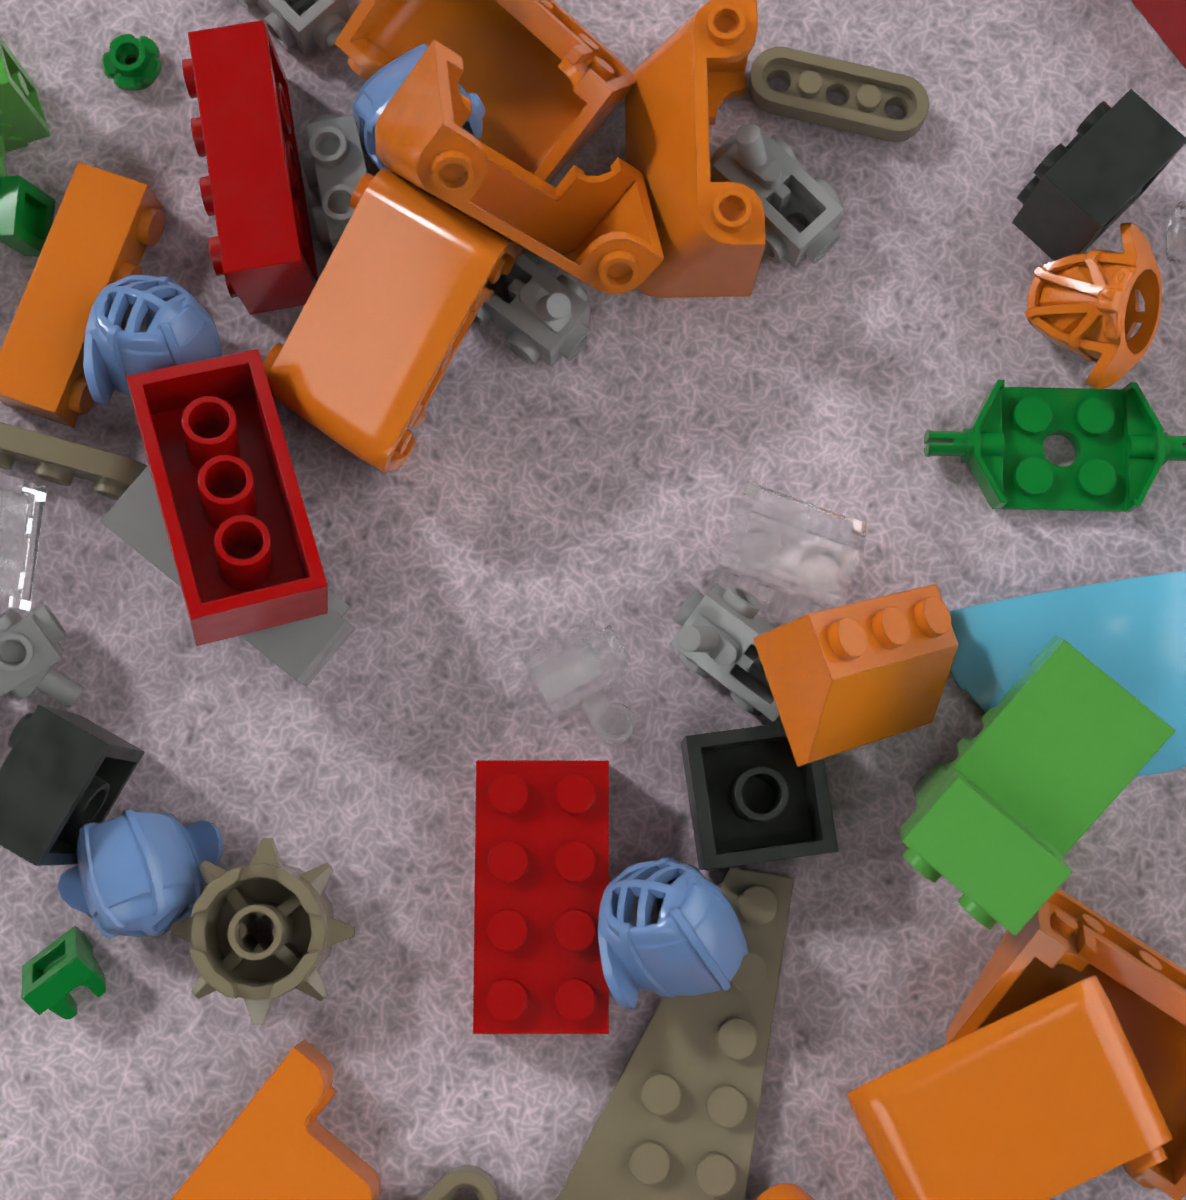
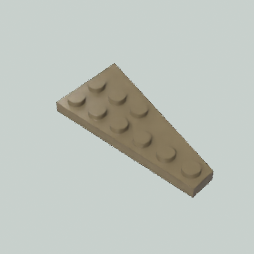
M728 867L718 887L726 895L734 908L748 949V954L743 956L740 968L730 981L731 988L725 992L720 989L716 992L696 996H675L674 998L661 996L556 1200H745L794 878Z

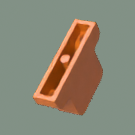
M305 1039L294 1046L171 1200H378L381 1184L376 1171L317 1120V1117L337 1093L331 1087L333 1070L328 1059Z

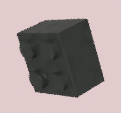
M1132 89L1113 107L1102 101L1076 129V132L1079 134L1066 147L1060 143L1044 158L1033 172L1036 176L1017 196V199L1023 206L1012 223L1053 261L1072 254L1084 253L1148 189L1186 144V137Z
M38 705L34 713L26 714L13 729L8 741L11 751L0 768V846L35 866L78 864L76 848L80 833L79 829L89 823L104 822L145 751L79 714Z
M782 723L685 736L680 742L699 870H711L839 852L824 758L797 767Z

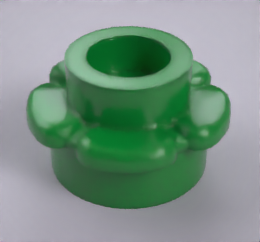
M123 34L110 42V51L106 52L102 57V69L106 77L114 79V83L118 88L126 91H138L149 87L155 82L160 74L162 64L158 60L160 50L152 39L146 36L135 38L132 34ZM129 58H137V61L135 63L127 65V60Z

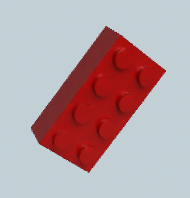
M264 20L188 32L191 58L182 60V70L191 99L197 98L200 117L191 118V131L199 157L206 156L209 176L200 177L199 183L205 211L208 216L215 215L218 236L209 237L208 240L214 271L217 276H225L231 298L239 297L250 315L304 306L319 278L287 77Z
M259 349L126 376L196 647L328 614V584Z
M476 760L473 1034H609V987L603 975L598 942L600 904L604 891L609 884V760Z

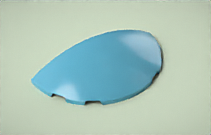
M1186 571L1066 588L949 611L951 625L959 644L950 673L958 687L963 691H967L985 713L989 709L997 707L1010 688L1030 669V663L1056 635L1067 641L1176 730L1136 776L1154 775L1186 767Z

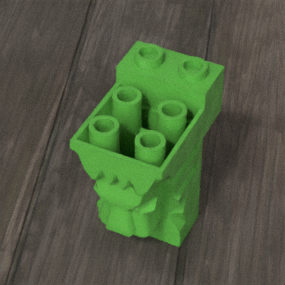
M1056 635L1030 663V669L1010 688L997 707L989 709L981 718L984 726L983 730L972 739L962 737L957 743L959 753L957 758L948 764L938 762L928 773L921 776L913 786L917 808L900 828L901 840L908 846V849L902 855L909 864L933 883H936L941 876L945 877L964 893L957 901L975 920L989 930L998 922L1014 936L1018 934L1073 872L1063 858L1066 853L1176 731L1067 641Z

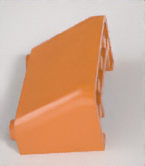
M361 0L334 42L337 47L349 56L347 60L349 67L366 81L382 67L411 49L424 43L429 47L434 39L461 56L463 60L464 71L459 80L460 85L468 94L476 93L486 109L485 115L482 118L483 132L478 141L549 184L620 104L636 83L630 69L554 0Z
M711 0L696 11L632 72L636 83L625 96L626 162L643 174L664 260L648 278L636 287L647 296L658 298L751 296L766 245L765 212L762 200L754 190L746 185L735 182H711L709 125H715L717 111L726 100L731 97H744L746 89L745 69L748 54L755 45L758 30L757 0Z
M434 39L379 115L375 124V149L380 162L392 172L599 291L608 294H623L634 290L642 284L664 260L642 172L617 157L610 166L611 171L599 176H586L584 170L573 165L559 184L554 187L478 141L472 134L462 129V126L472 114L471 100L460 94L458 89L459 80L464 71L462 57Z
M382 168L375 176L366 173L358 182L349 206L355 210L286 342L284 345L277 343L270 350L263 362V366L274 399L364 462L383 473H387L404 465L418 441L412 437L413 432L408 430L407 427L411 428L422 425L427 416L424 410L484 302L489 303L494 294V290L485 286L486 282L489 281L495 284L502 273L509 275L523 247L391 170Z
M1058 888L1016 936L1008 930L1006 931L948 1027L945 1045L1075 983L1096 976L1112 1004L1173 1140L1162 1145L1168 1159L1130 1177L1145 1188L1154 1189L1156 1187L1174 1200H1181L1186 1195V970ZM1122 1164L1124 1170H1125V1171L1127 1172V1174L1129 1175V1173H1128L1126 1167L1124 1166V1164Z
M1096 976L1089 977L881 1075L846 1094L847 1101L895 1200H1048L1124 1164L1130 1176L1153 1167L1168 1159L1162 1145L1173 1140L1112 1004Z

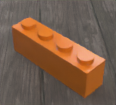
M81 162L77 163L0 350V401L3 404L74 428L79 414L85 415L91 410L95 401L89 392L83 362L85 330L92 306L98 294L107 285L128 275H143L142 268L139 265L147 245H156L164 229L165 215L162 211L163 206L148 184Z

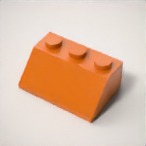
M937 584L809 613L753 638L797 767L932 723L959 645L951 625L950 612L942 601Z

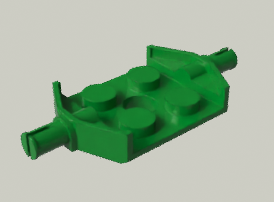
M998 379L987 393L969 428H964L962 431L926 430L924 436V445H926L924 448L925 457H961V463L968 464L990 507L999 510L1131 512L1143 503L1162 465L1167 461H1186V436H1169L1167 432H1164V428L1137 382H1130L1123 389L1004 387L1005 380ZM1060 435L1072 443L1075 457L1071 465L1065 467L1056 466L1047 460L1043 451L1046 437Z

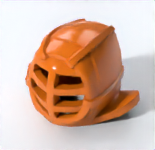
M1132 222L1120 224L1124 252L1092 249L1088 253L1072 254L1043 266H1038L1033 271L1035 276L1028 293L1027 310L1024 313L1029 324L1062 349L1077 354L1083 360L1096 363L1086 379V385L1096 389H1103L1118 382L1139 362L1153 340L1160 319L1162 303L1160 271L1149 241L1143 232ZM1139 291L1144 299L1145 312L1139 311ZM1142 323L1138 332L1131 337L1136 324Z

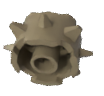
M273 838L261 839L249 866L236 867L226 871L205 860L199 866V870L206 888L193 905L191 915L194 914V916L171 924V934L192 943L193 946L189 948L190 957L200 973L192 990L193 995L199 999L219 991L225 997L243 998L253 1025H263L275 998L294 989H298L322 1001L328 995V992L319 973L320 968L330 956L333 944L355 937L354 926L334 918L332 903L324 891L334 869L328 863L304 872L300 868L282 864ZM256 916L259 919L270 917L273 921L274 927L271 931L274 937L273 942L269 940L258 943L255 940L254 935L260 929L258 923L254 920Z

